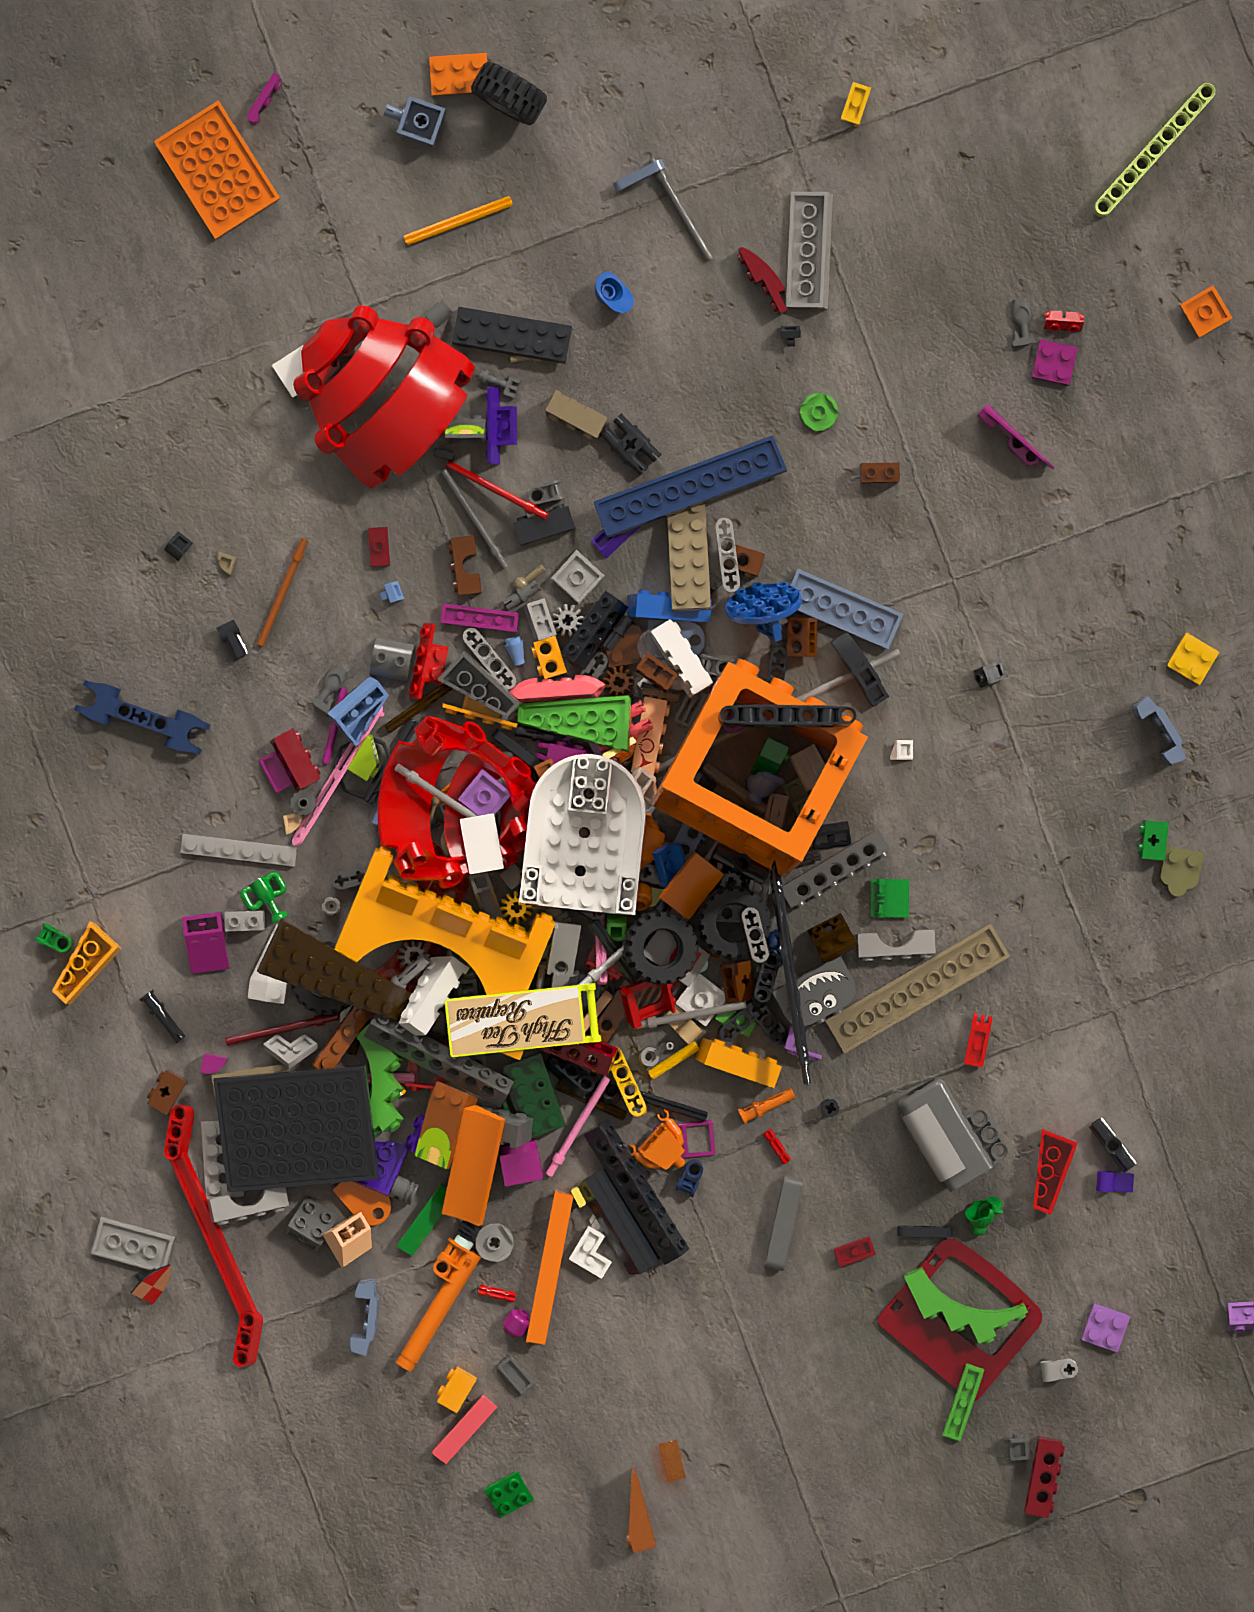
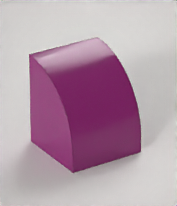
M206 1052L200 1072L211 1074L219 1071L227 1063L228 1057Z

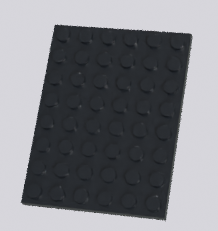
M366 1064L213 1079L228 1192L376 1180L380 1178Z

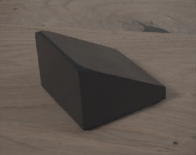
M178 531L167 543L164 550L180 561L193 542Z

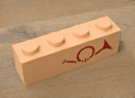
M644 697L643 708H646V712L641 713L640 722L649 718L654 729L639 735L631 772L633 773L641 767L654 776V773H658L660 762L656 760L657 755L662 754L663 743H660V738L666 732L667 724H663L664 716L668 717L670 705H667L666 700Z

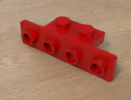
M423 623V627L420 630L421 638L416 651L417 659L413 667V679L409 687V698L421 700L425 681L442 684L437 679L444 673L449 647L432 643L435 624Z

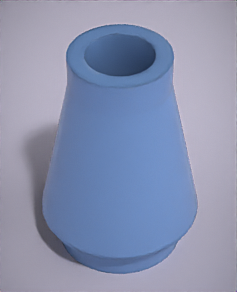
M520 636L506 639V645L504 646L514 666L525 663L523 640L520 639Z

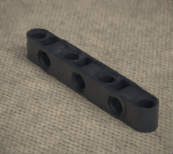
M728 705L721 709L718 719L725 726L832 728L850 726L855 721L857 715L856 711L848 706ZM723 712H731L733 719H724ZM763 712H770L772 720H765L762 716ZM809 712L812 715V720L805 721L802 718V713ZM848 712L851 715V721H844L842 713Z

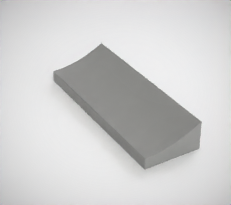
M791 192L786 293L787 308L828 309L833 194L829 192Z

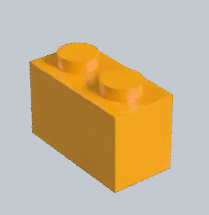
M458 1366L455 1370H450L446 1377L449 1381L445 1387L441 1385L436 1394L439 1397L437 1402L455 1413L460 1409L477 1377Z

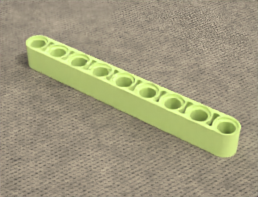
M1204 83L1193 93L1097 200L1093 207L1094 213L1097 216L1105 217L1114 209L1215 95V88L1212 84ZM1201 89H1208L1210 97H1203ZM1189 103H1195L1197 105L1196 112H1192L1189 110ZM1175 118H1183L1184 126H1178ZM1163 132H1170L1172 139L1169 141L1165 140L1162 136ZM1150 146L1158 147L1159 154H1151ZM1138 160L1145 161V169L1138 168ZM1124 175H1132L1133 183H1126ZM1114 188L1118 189L1121 193L1120 197H1113L1111 190ZM1105 203L1108 210L1101 212L1098 209V204Z

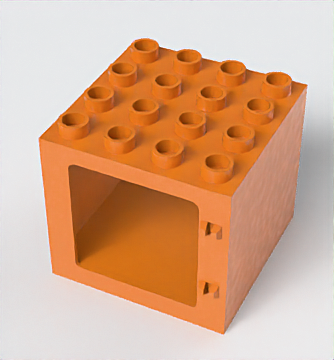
M738 659L736 665L728 662L714 683L649 805L740 854L748 855L751 860L772 870V864L775 860L778 874L785 878L803 861L868 737L860 733L864 726L857 720L848 727H786L832 752L790 832L783 831L696 784L693 779L722 726L719 722L718 714L723 707L733 705L735 700L743 705H826L824 702L808 696L805 702L791 696L794 690L793 686L775 677L771 683H767L756 677L759 668L748 661ZM729 711L723 712L724 719H726ZM763 712L762 715L772 720V714L770 712ZM803 712L802 718L805 721L812 720V715L809 712ZM842 716L844 721H851V717ZM840 756L843 759L841 760L839 766L836 767L834 764L837 762ZM811 809H812V810L814 811V813H813V815H812L810 821H808V820L806 819V817H808V815H809V813H810V811H811Z

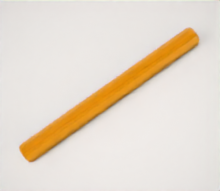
M510 196L406 234L404 235L406 245L414 244L509 208L513 205Z

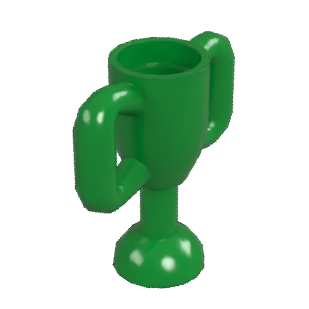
M271 872L267 876L264 875L240 892L243 903L250 911H255L263 904H267L273 914L271 918L272 924L289 915L285 911H279L273 901L274 897L284 894L287 890L286 883L277 872ZM272 878H274L280 890L273 891L269 883ZM247 893H254V895L258 899L255 905L252 903Z

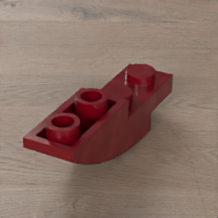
M744 247L738 248L739 254H737L741 265H746L748 269L746 275L750 282L754 281L756 285L763 281L764 284L761 287L765 295H770L772 299L770 304L774 312L778 311L780 315L787 312V308L780 296V293L785 291V287L775 272L753 252Z

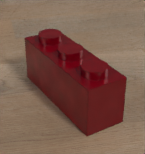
M292 728L273 738L270 743L298 792L320 780V771L316 765L312 764L310 760L311 754L308 749H304L301 743V735Z

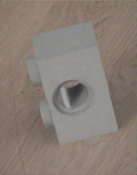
M265 910L225 912V931L266 929Z

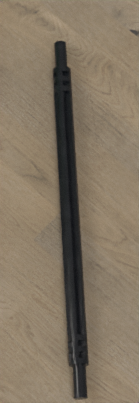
M774 860L772 870H770L771 890L798 1065L801 1066L803 1085L811 1084L808 1066L810 1065L782 879L781 875L778 874Z

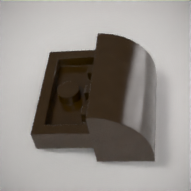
M841 913L807 930L824 964L858 947V943Z

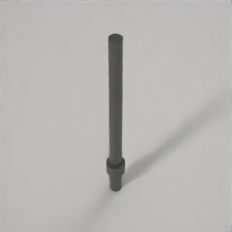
M656 158L650 160L649 163L657 161ZM665 170L656 173L655 178L658 183L661 182L705 260L709 261L713 256L668 181L667 173Z
M443 470L440 474L489 548L488 552L492 558L495 557L502 570L509 565L502 556L500 547L495 545L448 470Z

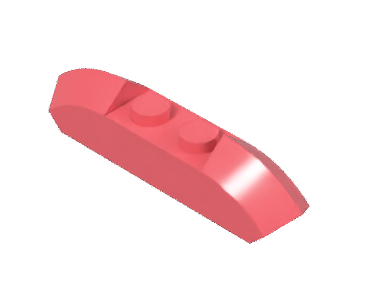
M575 675L574 680L562 678L560 681L544 679L542 682H538V678H532L517 684L509 692L521 703L597 698L602 693L605 684L596 678L586 675Z

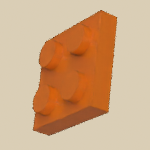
M1214 285L1179 305L1198 338L1232 319Z

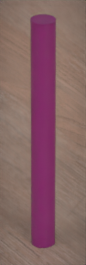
M340 688L336 705L346 697L348 689ZM333 721L322 762L327 764L330 763L338 730Z

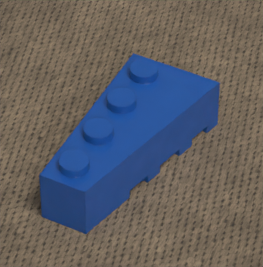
M639 590V594L628 595L627 606L629 608L627 609V617L629 618L642 617L643 619H671L675 621L710 623L711 610L672 612V598L669 596V592H657V595H650V591Z

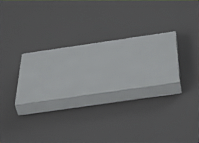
M101 1217L91 1254L151 1271L153 1268L158 1269L168 1265L175 1237Z

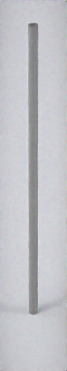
M896 649L871 661L870 664L875 668L901 654ZM848 672L796 698L805 702L808 696L816 697L854 677ZM762 715L765 720H769L768 717ZM752 727L746 728L735 734H729L727 732H724L715 737L711 747L731 737H734ZM675 757L660 763L659 772L668 769Z

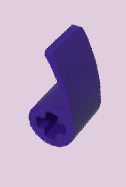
M1097 1171L1096 1191L1133 1192V1173Z

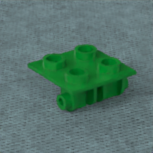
M871 879L870 917L909 918V879Z
M513 1471L506 1478L502 1477V1480L498 1479V1482L487 1485V1488L484 1489L500 1518L534 1500L519 1471Z

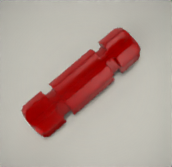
M767 1130L763 1135L767 1141L769 1140V1145L775 1154L779 1156L782 1164L788 1163L791 1158L788 1153H785V1148L779 1139L775 1137L776 1135L773 1130Z
M480 1285L478 1294L486 1297L488 1295L490 1298L505 1299L511 1303L515 1301L516 1297L515 1292H505L506 1290L495 1287L488 1288L486 1285Z

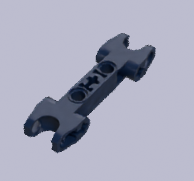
M84 681L83 685L96 693V702L91 707L76 705L74 710L91 720L105 725H109L111 716L167 735L168 737L165 742L167 747L201 755L202 749L190 743L189 733L196 727L209 730L211 724L202 721L193 714L178 709L174 719L119 700L118 697L121 689L105 683ZM124 705L128 706L130 710L127 716L120 714V708ZM134 708L137 709L135 711V713L137 714H143L145 712L147 720H143L141 723L140 718L133 716ZM160 718L166 722V726L163 729H158L156 726V721Z

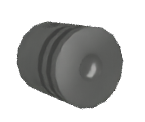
M398 1175L389 1197L398 1201L403 1200V1203L406 1204L408 1202V1205H410L419 1184L414 1185L415 1182L410 1183V1180Z

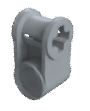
M1072 1359L1040 1362L1043 1382L1072 1378L1078 1373L1077 1364ZM1067 1364L1074 1367L1070 1373L1064 1370V1368H1067Z

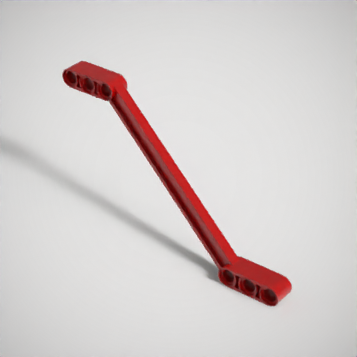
M176 1105L170 1112L164 1155L170 1160L240 1317L233 1362L238 1367L252 1366L257 1360L263 1316L256 1309L220 1226L217 1225V1222H211L207 1197L188 1157L194 1109L189 1105ZM182 1110L184 1111V1116H183V1118H182V1116H181V1111H182ZM178 1129L181 1131L180 1136H178ZM175 1148H177V1155L174 1153ZM250 1317L253 1318V1324L250 1323ZM247 1335H248L249 1338H250V1342H249V1343H248L247 1340H246ZM244 1354L246 1355V1362L243 1360Z

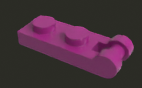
M276 73L272 74L247 114L251 124H258L260 122L259 115L263 108H268L272 101L270 97L273 92L277 93L282 85L280 82L282 79Z

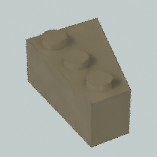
M555 390L545 410L550 420L556 423L560 420L566 423V428L574 432L576 429L582 431V436L589 440L593 438L598 439L608 417L576 402L573 398H568L561 394L558 390Z

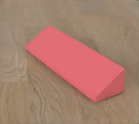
M482 1395L433 1449L432 1454L447 1464L494 1412L497 1406L485 1395Z

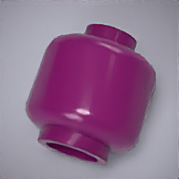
M523 1309L511 1310L503 1320L504 1332L512 1338L522 1337L529 1328V1314Z

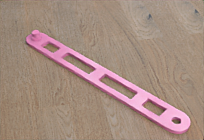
M383 706L378 714L372 718L369 728L360 737L359 744L354 748L340 771L339 769L354 745L350 743L317 796L316 807L313 808V812L305 816L292 838L294 846L297 847L304 841L378 718H383ZM333 779H335L334 783L332 784L323 801L318 807L317 805L319 804L320 800L324 796ZM313 814L312 819L310 820V822L308 823L307 827L305 828L306 823L308 822L309 818H310L311 815Z

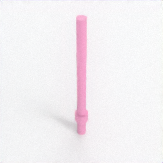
M603 1076L560 1150L554 1154L553 1161L546 1171L547 1175L552 1177L558 1166L564 1162V1156L611 1080L607 1076Z

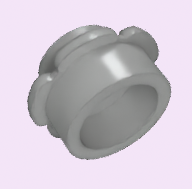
M328 897L325 899V902L322 904V910L327 915L333 916L340 912V901L337 898Z

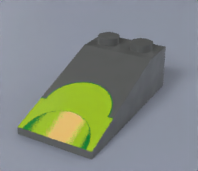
M455 415L445 431L447 443H486V419H482L480 415H473L471 419H463V416Z

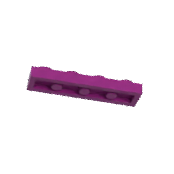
M443 604L440 623L517 632L519 613Z

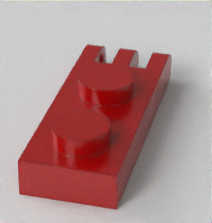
M974 1013L964 1064L983 1067L993 1017L989 1016L987 1023H984L985 1015L981 1014L980 1022H978V1014Z

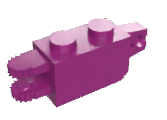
M556 740L555 743L538 741L537 746L547 748L548 753H536L535 757L542 760L551 758L553 763L556 764L571 756L593 753H591L590 749H585V745L582 744L571 746L567 745L568 742L563 740Z

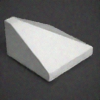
M895 740L890 760H913V740Z

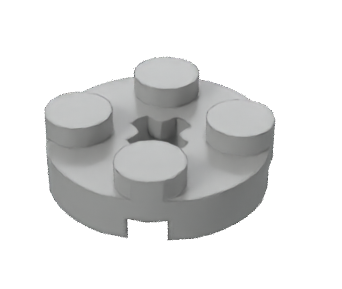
M500 1223L485 1225L480 1229L476 1237L477 1252L483 1259L499 1262L506 1259L511 1254L514 1246V1238L511 1231ZM493 1237L500 1240L497 1248L490 1246L491 1238Z

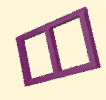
M713 1120L677 1124L678 1127H682L685 1154L681 1155L682 1158L716 1154ZM709 1124L711 1151L689 1153L686 1127Z

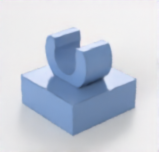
M398 581L385 584L386 591L379 593L381 600L389 599L390 603L404 599Z

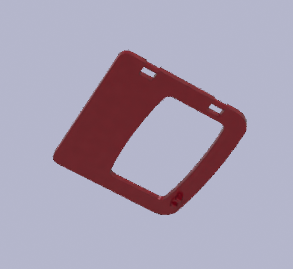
M947 1238L938 1243L919 1267L923 1268L930 1279L949 1256L957 1258L989 1281L1015 1306L1022 1303L1025 1304L1028 1313L1025 1314L1026 1317L995 1355H989L969 1342L957 1331H951L949 1325L939 1316L933 1319L928 1317L924 1319L907 1282L879 1314L878 1324L956 1389H958L966 1363L983 1368L984 1373L974 1400L976 1401L985 1393L1039 1328L1042 1322V1313L1040 1308L1014 1282L990 1262L959 1240ZM937 1254L941 1259L933 1267L929 1262ZM899 1300L903 1305L895 1312L891 1308Z

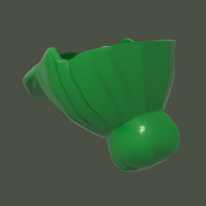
M989 1197L983 1200H976L966 1209L965 1217L972 1225L971 1231L974 1235H984L987 1232V1226L992 1223L996 1214L1003 1213L1001 1210L1002 1201L999 1198Z

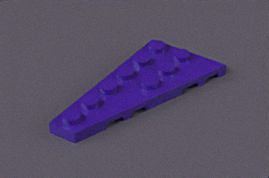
M375 1141L380 1178L353 1182L389 1196L409 1151L407 1150L408 1145L391 1141Z

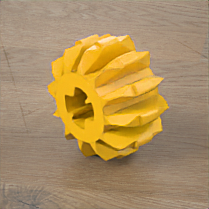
M514 891V898L509 893L506 895L510 900L509 902L502 899V903L507 904V907L503 906L500 909L508 911L503 914L504 918L509 914L511 915L509 918L510 923L516 917V923L519 924L520 916L523 921L527 920L524 913L531 916L532 913L527 911L526 908H532V906L519 903L518 893ZM514 902L522 905V910L519 909L520 912L518 913L511 909V905L514 906Z

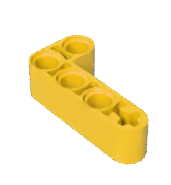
M618 1048L617 1052L620 1054V1057L617 1061H614L611 1071L630 1113L635 1118H641L647 1113V1106L622 1051ZM620 1069H626L628 1072L627 1076L623 1079L617 1076ZM629 1086L635 1088V1093L632 1096L625 1094V1090ZM636 1099L638 1105L643 1106L640 1113H637V1111L633 1112L635 1105L632 1100Z

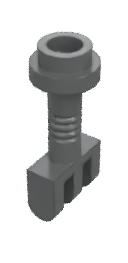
M480 370L477 378L480 384L484 385L485 382L497 385L504 388L503 395L516 398L517 395L510 393V390L518 392L519 387L512 384L513 382L521 384L522 380L509 376L508 380L505 381L488 375L489 370Z

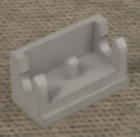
M545 598L523 606L535 642L557 635Z

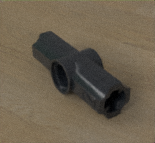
M721 843L717 844L712 853L711 859L727 866L733 873L742 874L761 885L767 879L770 869L751 860L746 854H740ZM737 860L743 862V868L738 866Z
M1100 1117L1095 1120L1088 1128L1121 1171L1125 1173L1134 1167L1137 1162L1104 1119ZM1111 1140L1117 1141V1147L1114 1150L1108 1149V1143Z

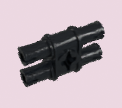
M621 413L618 417L623 423L617 418L613 422L625 433V437L619 439L609 427L605 429L609 437L604 432L599 436L611 446V451H614L624 461V464H629L641 476L643 471L638 466L644 471L649 467L637 457V452L643 451L653 463L657 458L652 453L658 458L662 453L650 443V438H647L638 429V425H632ZM637 439L634 443L635 448H629L625 451L627 447L626 442Z

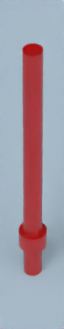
M450 460L447 462L446 467L518 505L528 514H534L544 520L547 519L549 513L539 509L531 501L526 502Z

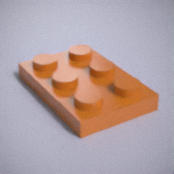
M487 53L429 57L432 96L473 94L471 85L483 64L487 62Z

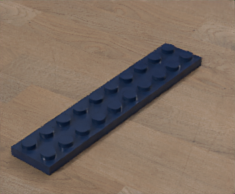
M772 435L599 499L593 503L607 538L785 473L787 469Z

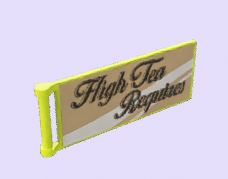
M595 983L446 999L445 1009L451 1057L600 1042L601 1035L598 1032L594 994L596 985ZM581 991L587 992L591 1036L586 1037Z

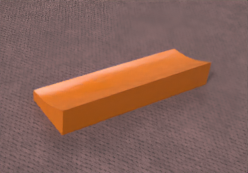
M477 1105L463 1109L442 1214L480 1226L483 1225L505 1119Z

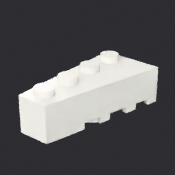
M670 619L652 630L649 634L670 668L679 674L677 679L688 697L692 698L710 687L713 682L709 674L702 667L697 655H694L691 651V646L687 639H683L679 633L681 630L676 622L673 623Z
M431 957V964L426 966L423 975L418 979V985L411 994L410 1001L402 1012L399 1024L412 1034L426 1035L439 1016V1008H442L445 1005V1000L449 999L447 997L453 987L456 989L460 984L458 981L462 973L466 974L469 970L466 965L455 957Z

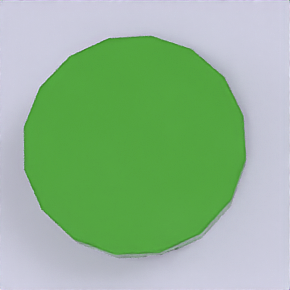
M814 393L803 401L800 408V417L803 424L809 429L825 431L836 422L838 407L835 400L829 395Z

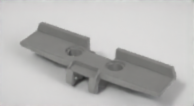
M555 922L547 962L540 961L538 965L535 990L543 989L545 973L551 975V972L552 982L549 988L577 985L579 970H574L581 925ZM558 962H563L566 967H556L555 965Z

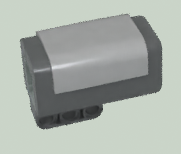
M939 1077L930 1079L897 1101V1106L901 1111L899 1116L937 1180L943 1181L950 1192L988 1171L1008 1154V1148L988 1114L984 1110L976 1108L964 1115L947 1084ZM978 1112L984 1115V1119L980 1123L974 1121V1116ZM987 1129H992L994 1132L991 1139H985L984 1132ZM1001 1145L1004 1149L1003 1153L996 1156L994 1148Z

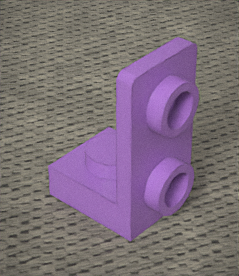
M790 1025L784 1048L788 1049L787 1053L797 1056L796 1047L793 1046L795 1043L793 1026ZM808 1051L809 1060L816 1061L817 1058L822 1059V1054Z

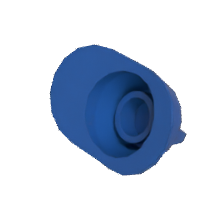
M604 272L597 277L595 283V296L597 300L615 312L626 313L630 311L634 304L633 295L621 280L611 272Z

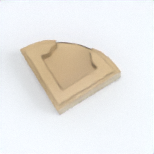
M296 813L283 816L286 834H290L298 829L303 815L300 816Z

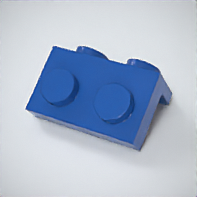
M665 843L653 852L661 887L666 888L686 862L681 844Z

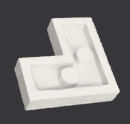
M588 1225L569 1260L602 1279L612 1261L596 1252L605 1235Z

